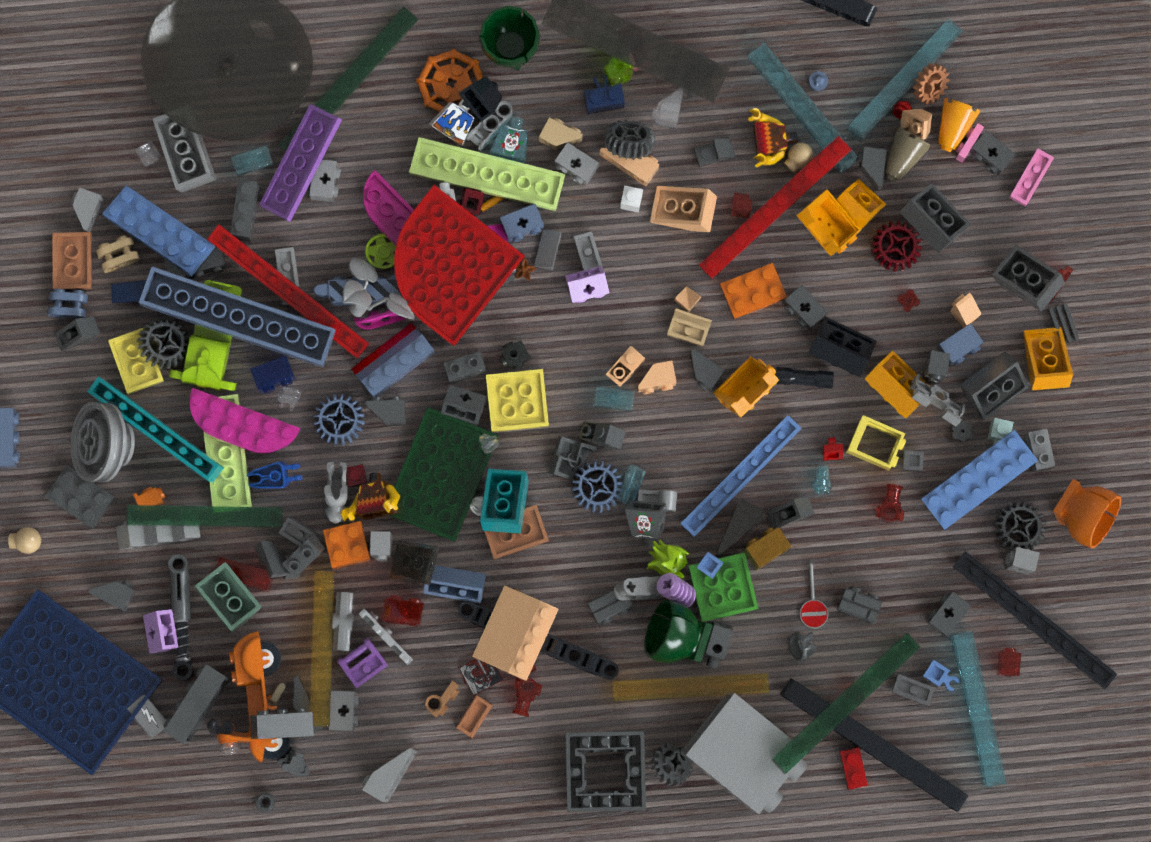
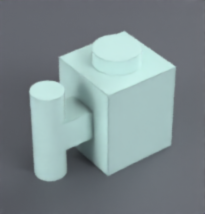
M994 418L991 421L987 439L994 441V445L1012 431L1014 422Z

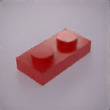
M860 748L840 751L848 790L868 786Z

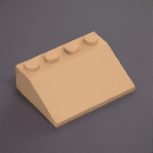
M504 585L472 657L527 681L559 609Z

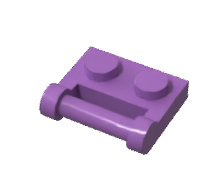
M366 638L363 644L344 658L340 657L336 660L356 688H359L389 666L369 638ZM369 649L372 652L351 669L347 666V664Z

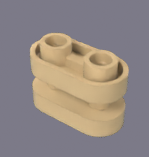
M121 236L116 239V242L111 244L103 243L98 246L99 249L96 250L98 258L106 260L101 265L104 273L114 272L140 260L137 251H130L134 247L131 237ZM123 252V255H121V256H118V257H116V258H113V257H112V256H114V255H117V254Z

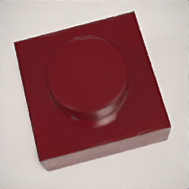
M363 464L347 467L346 478L348 487L367 484Z

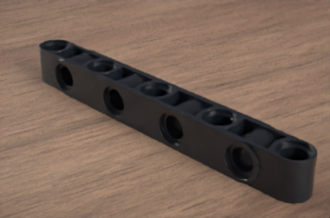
M469 601L462 602L458 608L459 615L463 619L484 629L493 612L489 608ZM466 605L471 606L473 609L472 613L468 616L462 614V608ZM547 634L540 649V653L607 680L615 679L619 673V667L616 663L550 634ZM573 650L578 651L580 654V658L577 661H572L569 658V653ZM609 665L613 666L616 670L613 676L605 674L604 670Z

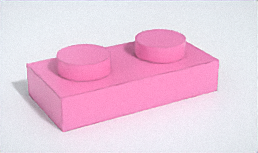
M977 124L975 128L971 127L966 134L967 142L965 144L961 142L956 150L958 153L956 159L958 161H964L984 128L982 125Z

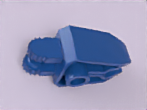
M278 461L249 472L247 476L259 475L261 480L260 482L248 485L254 488H285L291 481L302 480V475L289 477L288 473L289 469L295 470L300 468V463L287 465L284 461Z

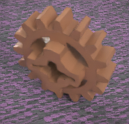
M929 63L928 68L923 67L922 73L918 72V78L914 79L917 83L913 86V89H915L913 95L917 96L916 99L925 104H933L934 99L939 101V96L944 95V89L948 88L946 83L950 80L946 78L949 73L946 72L945 67L934 63V65Z

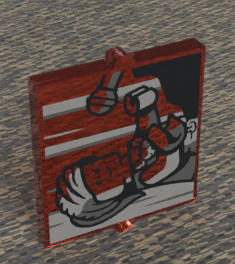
M474 659L459 667L465 679L464 683L468 685L473 696L503 681L496 667L478 659Z

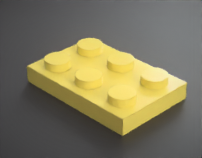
M143 328L108 340L128 395L164 382L158 364L152 367V361L145 363L147 357H140L143 350H138L137 347L140 343L137 342V339L141 337L139 332Z

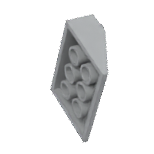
M409 748L374 771L371 775L367 774L362 783L364 786L363 791L382 802L388 803L417 751Z

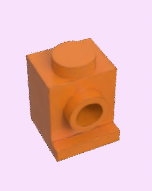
M148 487L141 491V495L133 494L143 513L165 503L163 500L165 494L161 487Z

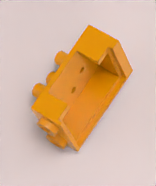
M828 189L796 215L830 256L836 252L838 254L842 253L847 248L846 244L850 245L857 239L856 234L861 231Z
M750 356L713 394L724 407L742 417L748 410H752L754 404L764 395L769 393V390L779 379L775 376L776 371L771 365L768 364L766 366L761 359L756 360Z

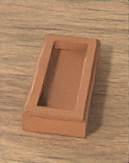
M476 695L456 729L473 738L493 705Z

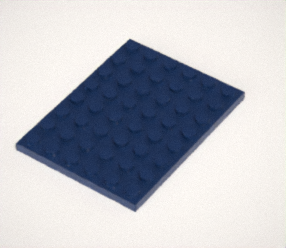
M39 589L36 590L0 639V709L91 775H94L133 722L143 705L163 681L159 676ZM145 694L143 700L131 714L127 708Z

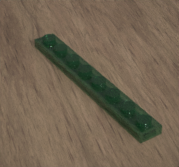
M127 505L126 526L282 527V507Z

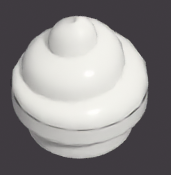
M483 496L474 497L470 504L471 511L478 516H481Z

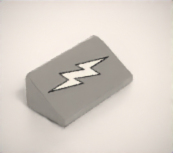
M145 694L127 708L131 714L143 700ZM148 699L134 719L152 739L165 729L163 725L166 719Z

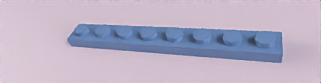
M787 415L680 524L695 537L802 428Z

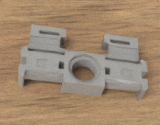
M918 374L912 380V385L910 386L911 391L914 390L912 399L925 407L931 403L941 410L944 409L945 413L942 414V418L957 426L962 420L960 417L964 414L966 405L964 403L961 406L950 400L949 393L935 384L930 387L919 379L920 374Z

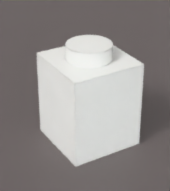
M624 186L620 209L639 213L643 189Z

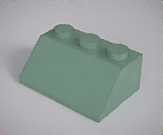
M226 562L195 585L197 592L231 634L248 622L262 608Z

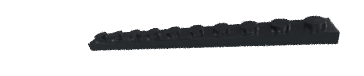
M966 551L952 566L1100 687L1106 689L1116 677V672Z

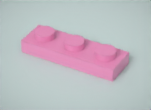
M1037 149L1009 198L1026 207L1054 157Z

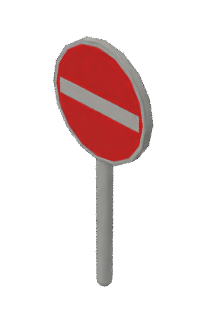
M809 563L811 600L802 605L800 619L809 628H819L826 623L829 613L823 602L815 600L813 564Z

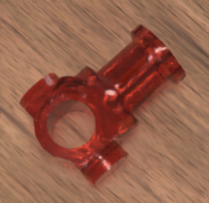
M886 484L888 488L886 499L882 501V506H877L876 517H879L878 519H882L886 523L903 522L904 510L901 508L902 503L899 502L903 486ZM887 509L893 510L895 513L894 518H888L885 515V511Z
M516 678L513 689L517 690L515 697L518 700L512 713L529 717L530 704L534 702L536 695L540 696L543 686L536 683L532 678H527V681ZM527 681L532 682L534 685L531 692H525L522 688L523 684Z

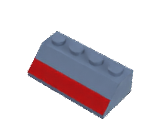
M410 323L351 370L370 395L378 397L435 352L425 337Z

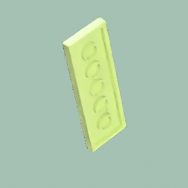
M238 394L218 397L240 405ZM203 431L206 454L224 467L214 483L209 482L213 513L251 509L252 501L250 486L248 485L249 477L247 476L248 469L245 449L216 439Z

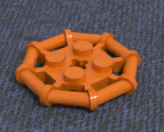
M453 48L451 51L432 57L429 56L420 76L416 78V83L419 86L424 101L423 105L440 112L445 106L434 102L437 99H442L446 103L461 101L462 97L459 95V92L474 83L470 81L468 73L473 69L476 81L483 78L479 61ZM451 58V64L441 67L437 64ZM455 59L460 60L468 64L469 66L464 69L460 65L455 64ZM432 67H434L437 71L434 73L433 78L426 79ZM449 79L457 82L454 84V88L446 85ZM426 85H432L435 93L432 97H430Z

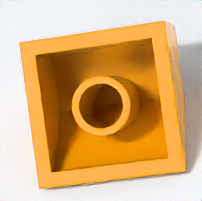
M860 179L844 190L836 199L860 229H863L886 206V203Z

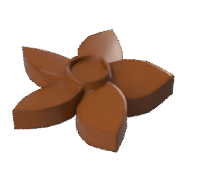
M526 258L522 261V265L519 264L515 268L518 270L516 279L524 275L525 279L530 281V273L536 269L534 266L529 265Z

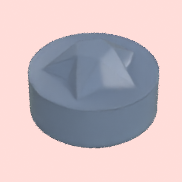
M820 71L812 73L809 78V86L814 91H822L828 84L826 74Z

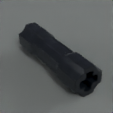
M776 367L775 376L779 379L776 384L833 388L834 372Z

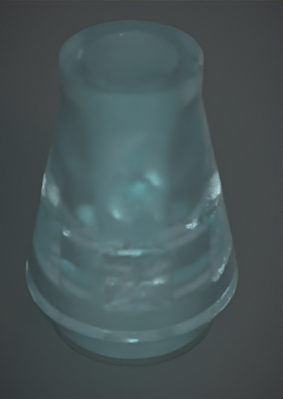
M818 466L812 487L814 493L827 495L832 489L829 466Z

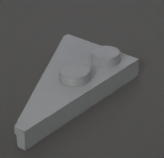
M363 609L359 613L407 665L413 661L390 636L392 631L386 625L381 627L378 624L379 618L372 611L368 613Z

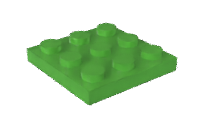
M745 552L719 558L723 565L713 579L697 569L699 563L688 566L692 585L696 592L701 622L758 610Z

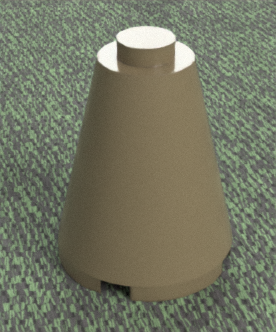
M899 127L896 130L884 168V172L887 173L885 177L893 182L896 179L900 181L924 156L931 145Z

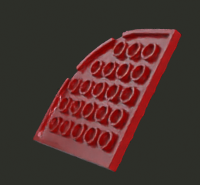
M434 184L411 213L399 234L395 249L394 267L399 290L403 298L408 302L407 305L412 312L432 330L455 346L525 255Z

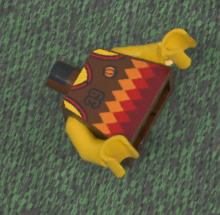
M757 108L748 110V112L753 114V116L748 117V120H756L753 124L756 156L753 159H757L759 163L755 164V167L774 165L787 153V144L798 143L797 132L786 133L784 123H781L780 120L761 113Z
M370 473V483L359 486V491L351 506L343 509L340 514L344 521L347 518L353 521L355 519L354 515L363 520H370L398 514L397 504L400 494L393 485L381 481L380 473Z

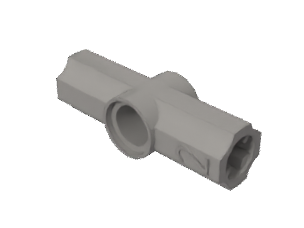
M337 592L332 626L334 630L333 651L350 652V637L354 621V614H352L354 593Z

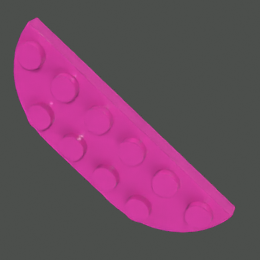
M374 170L364 187V209L369 219L396 246L399 234L414 209Z
M194 388L191 390L190 410L195 422L206 434L251 452L268 454L287 447L299 434V427Z

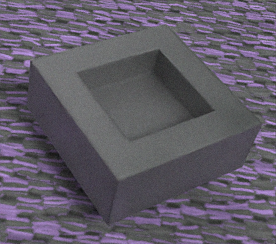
M904 450L903 470L923 471L924 452Z

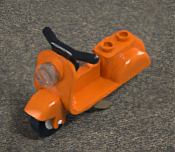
M258 631L244 636L233 647V652H229L230 664L234 663V671L231 672L232 683H236V687L246 686L249 724L250 715H257V711L276 709L277 706L275 704L285 689V684L280 683L275 688L273 694L266 698L264 677L272 675L278 670L281 664V655L275 645L269 642H260ZM211 719L207 723L209 733L217 734L216 738L219 744H221V749L219 750L224 752V756L236 754L235 750H239L237 743H248L252 756L262 763L263 757L271 760L281 758L287 752L290 745L289 737L251 739V726L248 733L234 732L235 726L230 722L217 726V721Z

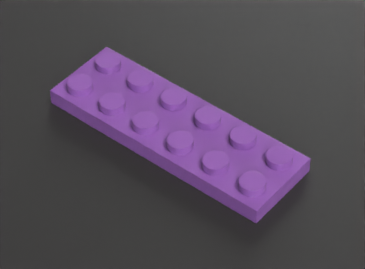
M312 104L309 105L259 206L291 222L342 119Z

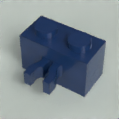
M606 75L604 76L605 82L601 88V85L597 82V77H594L593 82L596 89L584 90L587 114L624 108L625 101L622 84L607 87L608 76Z

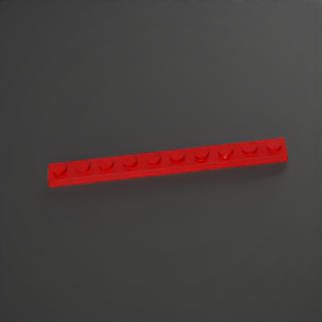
M837 136L701 262L699 266L713 279L852 149Z
M219 224L208 237V241L305 318L336 329L333 340L357 359L368 347L369 342Z

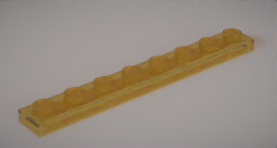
M314 571L310 712H313V726L320 727L330 726L334 572Z
M768 673L613 681L614 701L726 695L728 691L737 695L769 693Z

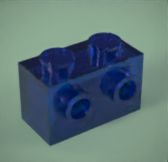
M286 355L250 369L258 391L260 393L264 392V394L273 392L277 386L282 385V387L291 385L292 381L296 379Z

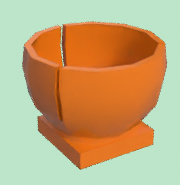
M1073 479L1053 512L1058 523L1066 525L1073 539L1081 545L1095 548L1105 538L1116 519L1105 511L1117 516L1121 506V496L1114 491L1099 486L1082 488L1080 482Z

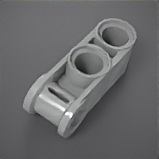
M501 101L495 112L474 127L466 139L468 141L471 140L478 147V150L482 151L512 118L513 110L511 104L507 101ZM502 108H507L509 113L501 115L499 111ZM492 121L497 125L495 128L489 129L486 126L488 122Z
M661 576L628 578L623 583H619L614 587V595L621 601L664 598L657 591V582Z

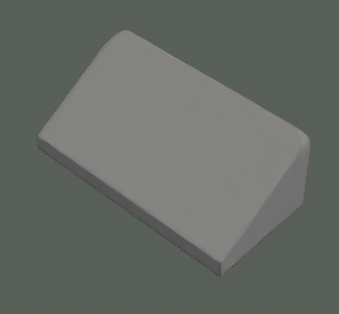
M543 230L534 264L535 267L553 271L562 232Z

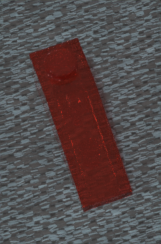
M219 557L216 569L226 562L244 585L269 593L274 577L270 578L267 570Z

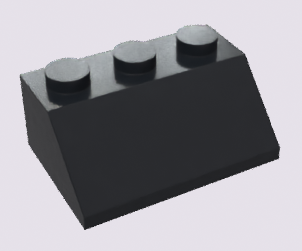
M825 316L808 353L818 359L829 362L835 367L848 371L852 375L861 377L877 341Z

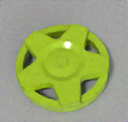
M378 234L368 241L365 248L366 258L377 269L385 270L394 266L396 246L392 242L387 243L385 240L387 237L384 234ZM374 240H376V245H375V246H370L371 243H372ZM369 255L375 257L374 262L370 259ZM384 262L390 263L389 265L382 266Z

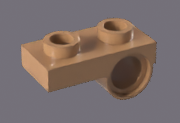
M452 681L441 698L437 695H430L425 701L426 709L436 718L439 715L443 716L449 708L446 704L450 699L454 700L459 694V685ZM434 698L440 702L439 707L435 710L429 707V701Z

